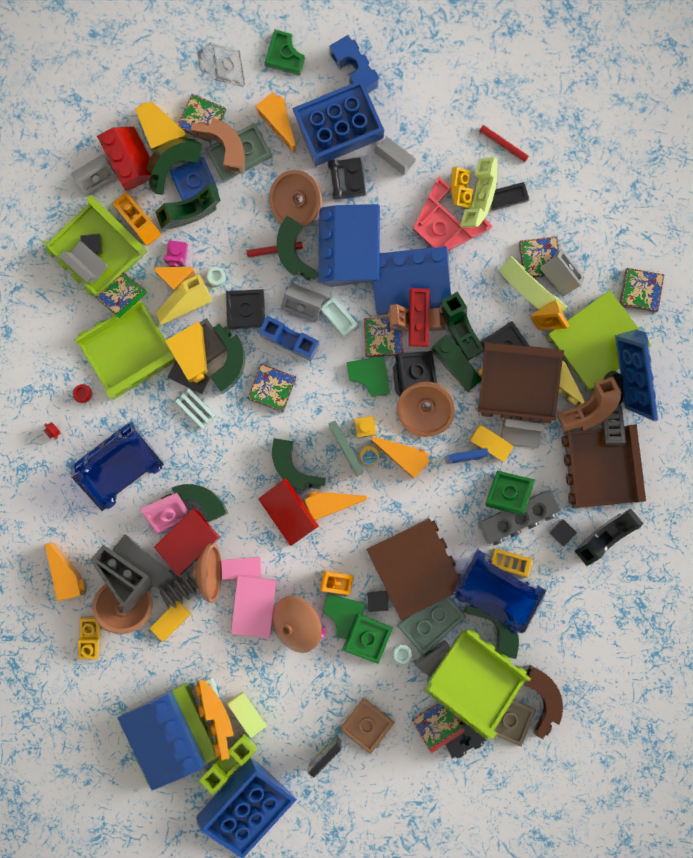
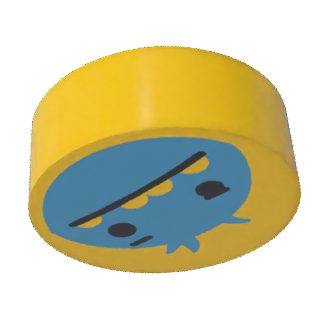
M366 446L360 452V459L365 465H374L379 459V452L373 446Z

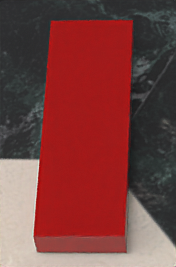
M409 289L408 347L429 346L430 289Z

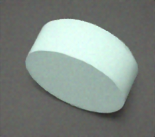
M212 267L208 270L206 276L212 286L218 287L225 283L226 274L222 268Z
M399 644L393 650V658L399 664H407L412 659V650L406 644Z

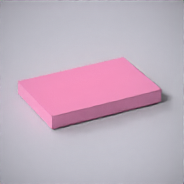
M237 576L231 634L270 638L276 579Z

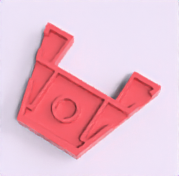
M440 177L437 178L413 227V231L431 248L447 246L448 251L489 231L492 225L484 218L478 227L461 228V223L439 203L451 190V187Z

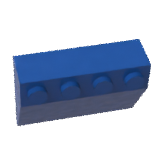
M362 80L292 108L315 167L384 139V128Z
M360 204L322 207L319 211L318 283L335 287L379 281L380 205Z
M447 246L380 253L379 281H373L377 315L388 314L390 305L394 304L409 309L410 288L430 289L429 309H441V300L451 295Z
M632 330L615 335L620 374L623 376L625 408L652 421H658L656 394L653 384L654 377L651 369L649 340L646 332Z
M172 690L117 717L151 791L182 779L202 769L206 764Z
M250 757L199 812L196 819L201 832L238 857L244 858L297 799L263 766Z

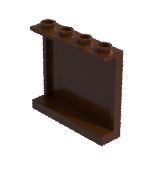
M485 342L478 412H481V416L493 417V414H500V418L512 419V416H518L523 421H532V418L540 419L539 422L551 423V420L556 421L564 350Z
M637 424L624 426L625 445H605L603 428L564 432L561 441L562 446L566 450L564 465L568 467L566 483L568 486L570 485L571 493L568 494V501L572 508L646 501ZM610 434V437L619 436V434Z
M430 518L367 548L368 554L401 620L464 590L463 584H465L461 573H456L454 567L457 565L452 555H447L445 549L448 547L444 539H440L437 534L439 529L434 520L431 521Z

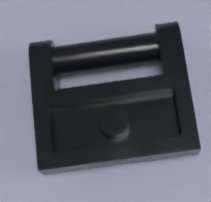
M361 157L330 160L327 162L328 168L331 171L332 198L334 200L366 196ZM338 168H343L346 191H341Z

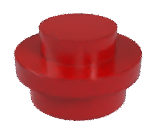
M80 384L74 388L73 398L79 403H87L92 398V390L89 386Z
M52 422L49 424L45 423L43 431L48 438L58 439V436L61 434L58 428Z

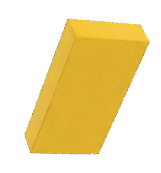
M176 601V608L171 606L149 629L164 642L192 613L183 604Z

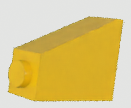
M145 102L135 108L153 153L167 141L187 138L185 131L153 102Z
M196 322L165 341L191 383L200 382L205 378L204 375L208 373L203 327L199 322Z

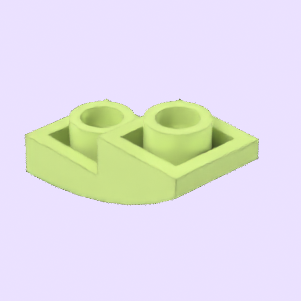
M243 691L227 703L250 738L267 727Z

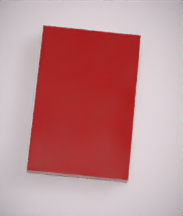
M286 478L258 499L290 546L319 527Z
M194 508L154 548L175 574L180 576L199 558L204 548L210 543H215L220 536L199 511Z

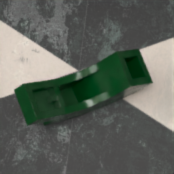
M177 138L167 141L158 147L149 159L146 168L153 174L149 179L150 189L155 194L163 195L169 169L180 161L199 163L202 144L194 139Z
M211 183L187 200L164 203L155 213L161 229L175 228L210 215L217 210L216 205L221 200L215 184Z
M286 216L277 235V252L280 261L293 276L298 271H301L300 275L309 281L311 279L315 280L318 272L302 262L295 249L296 240L304 226L291 217Z
M458 291L442 299L440 306L445 323L454 342L460 347L465 357L470 360L484 353L485 350L468 320L467 306Z
M217 324L213 328L227 348V359L222 368L210 377L220 392L224 394L238 382L244 371L245 351L237 334L229 338L232 334L226 326L222 328L220 324Z
M274 438L272 459L276 471L283 480L286 478L291 486L305 491L306 483L310 484L309 488L321 489V486H325L326 478L305 475L295 469L292 462L293 441Z
M194 484L172 487L174 494L177 493L182 501L191 500L198 503L204 510L209 522L229 514L221 498L208 488ZM172 493L163 496L161 499L172 495Z
M471 602V605L466 604L464 609L466 614L488 619L495 625L497 630L495 651L500 655L504 654L509 658L516 659L519 649V635L511 617L503 609L489 602H486L484 609H482L483 605Z

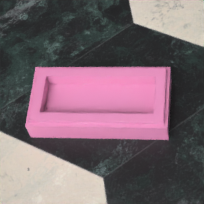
M260 557L221 560L222 580L237 579L238 575L262 576Z

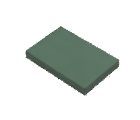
M255 123L236 132L240 137L245 152V171L272 158V154ZM217 142L205 148L223 183L241 174L225 171L223 165L225 148L221 143Z
M330 422L328 425L355 475L357 477L360 476L364 470L337 422Z
M448 597L403 619L397 626L417 650L424 655L462 622L466 616Z

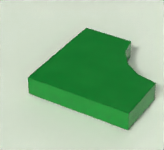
M274 29L264 63L265 66L300 75L305 55L298 53L293 47L291 33Z
M384 356L347 362L349 382L363 384L369 390L371 397L390 394Z
M330 593L327 594L323 613L329 615L335 622L337 628L336 637L347 638L356 613L363 614L365 603Z

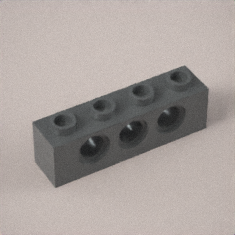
M546 490L529 498L523 516L524 521L521 524L516 523V514L501 511L478 522V525L487 544L493 543L495 546L504 541L503 538L508 535L514 537L521 534V529L525 527L531 529L538 526V521L544 518L548 521L557 517L555 513L559 512L560 509L551 490ZM535 505L541 508V513L538 516H535L532 511ZM501 521L505 522L507 526L504 532H500L497 528L498 523Z

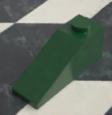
M447 334L431 347L433 354L467 393L481 382V377L460 348Z

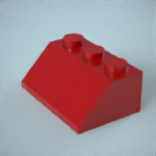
M134 126L113 127L97 135L126 192L149 181L153 175L146 169L150 156Z

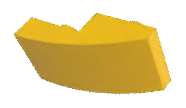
M452 167L451 191L454 205L470 208L473 189L468 188L471 171Z
M480 424L469 439V441L480 448H487L488 453L502 462H505L514 448L513 445Z
M81 616L79 619L78 659H98L101 627L94 617Z

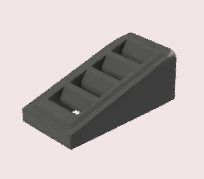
M618 404L609 417L602 421L605 445H625L626 443L623 411L620 404ZM610 434H619V436L610 437Z

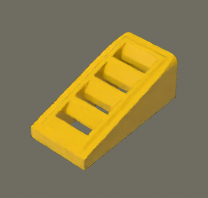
M494 548L489 567L529 578L533 559ZM499 554H502L501 564L497 565ZM507 556L511 557L508 568L505 567ZM518 559L516 570L512 569L514 561ZM526 561L524 572H521L522 562Z

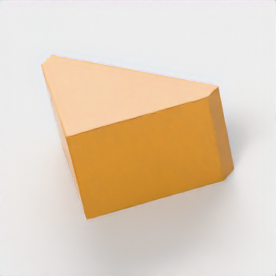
M155 267V272L174 291L183 281L196 275L193 267Z
M556 300L530 315L539 331L566 329L569 327L567 319Z
M324 570L320 591L350 595L354 576Z

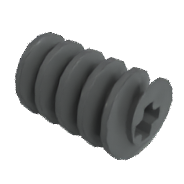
M190 572L187 573L188 579L183 576L180 577L181 583L174 580V587L167 584V591L162 588L159 589L160 595L168 609L169 605L176 608V601L183 604V597L190 600V593L197 596L196 579H194Z

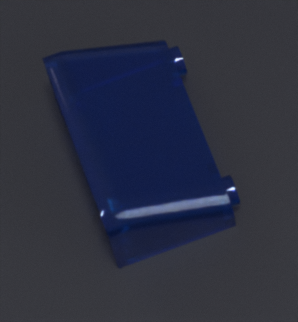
M131 421L75 462L71 467V476L95 505L103 511L106 508H112L116 504L117 494L144 473H158L162 469L164 462L138 427Z
M477 549L469 556L453 590L455 599L462 603L467 602L507 626L506 629L513 634L525 633L547 590L540 586H537L535 589L529 586L530 583H523L493 565L492 560H485L486 554Z

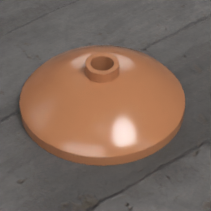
M290 170L279 175L273 182L269 193V204L274 217L281 224L285 217L289 216L305 227L318 216L321 209L322 196L317 182L311 175L300 170ZM300 196L303 198L302 202L299 200Z
M418 382L407 387L400 395L397 403V414L401 424L408 431L418 436L430 437L444 432L450 426L455 414V405L449 392L442 386L433 382ZM428 402L430 403V406L427 407L424 405V403Z
M210 543L204 548L198 558L196 567L193 569V577L196 579L197 588L203 599L208 603L216 602L222 579L221 554L215 543Z
M105 584L96 593L92 609L96 622L104 630L114 634H127L138 630L148 621L152 613L153 602L149 590H147L129 614L126 615V613H121L122 607Z
M291 595L280 599L273 609L272 616L274 630L278 638L286 647L295 652L307 653L313 650L319 644L322 635L321 622L315 609L306 600L298 596Z

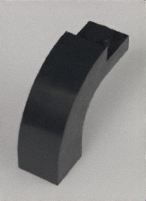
M630 508L622 514H617L600 526L574 552L588 566L599 560L616 542L639 529L644 523Z

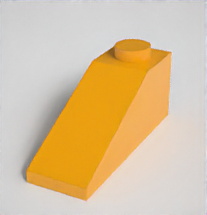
M271 92L256 105L257 113L285 145L295 153L296 145L285 107L286 102L280 95L276 96L274 92Z
M127 192L112 203L146 246H149L162 235Z
M377 437L371 439V442L413 479L430 462L428 459L429 455L421 448L417 450L414 447Z
M317 490L307 494L308 498L305 499V502L312 517L318 520L366 501L367 497L339 493H319Z
M46 543L45 548L57 601L84 595L86 582L82 579L80 573L55 543Z

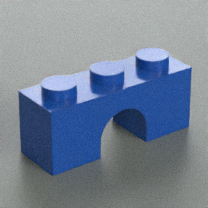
M346 35L329 46L330 56L339 69L346 65H352L357 69L354 74L349 76V85L362 80L368 93L378 88L379 76L374 69L370 68L367 57L360 53L359 46L354 39L352 40L349 35Z
M268 315L258 332L260 337L309 361H312L320 345L319 340L302 332L301 334L286 327L284 323Z

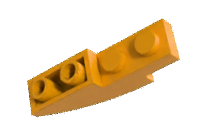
M199 680L197 685L194 686L196 698H200L201 705L198 706L200 718L203 717L204 721L212 720V724L209 727L211 736H215L216 744L213 745L215 757L218 756L219 760L228 759L230 757L226 737L234 736L229 717L213 689L204 680Z

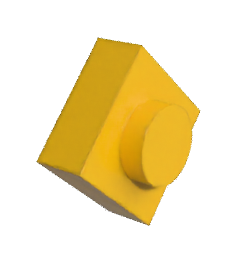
M373 416L354 419L357 438L376 435Z

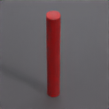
M482 125L479 130L481 133L526 162L529 155L485 125Z
M302 241L296 242V250L303 249ZM277 245L246 250L248 258L278 253Z

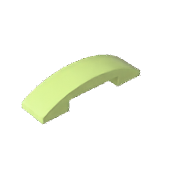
M495 157L481 158L478 161L475 172L478 183L471 207L464 211L460 225L461 228L478 227L490 209L497 180V159Z
M512 256L500 268L499 272L538 310L556 300L562 311L568 307L526 272L525 268Z

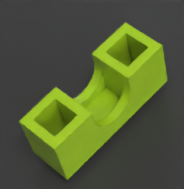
M244 732L228 748L230 758L219 760L218 758L201 775L199 782L213 795L227 781L230 775L256 752L258 746Z

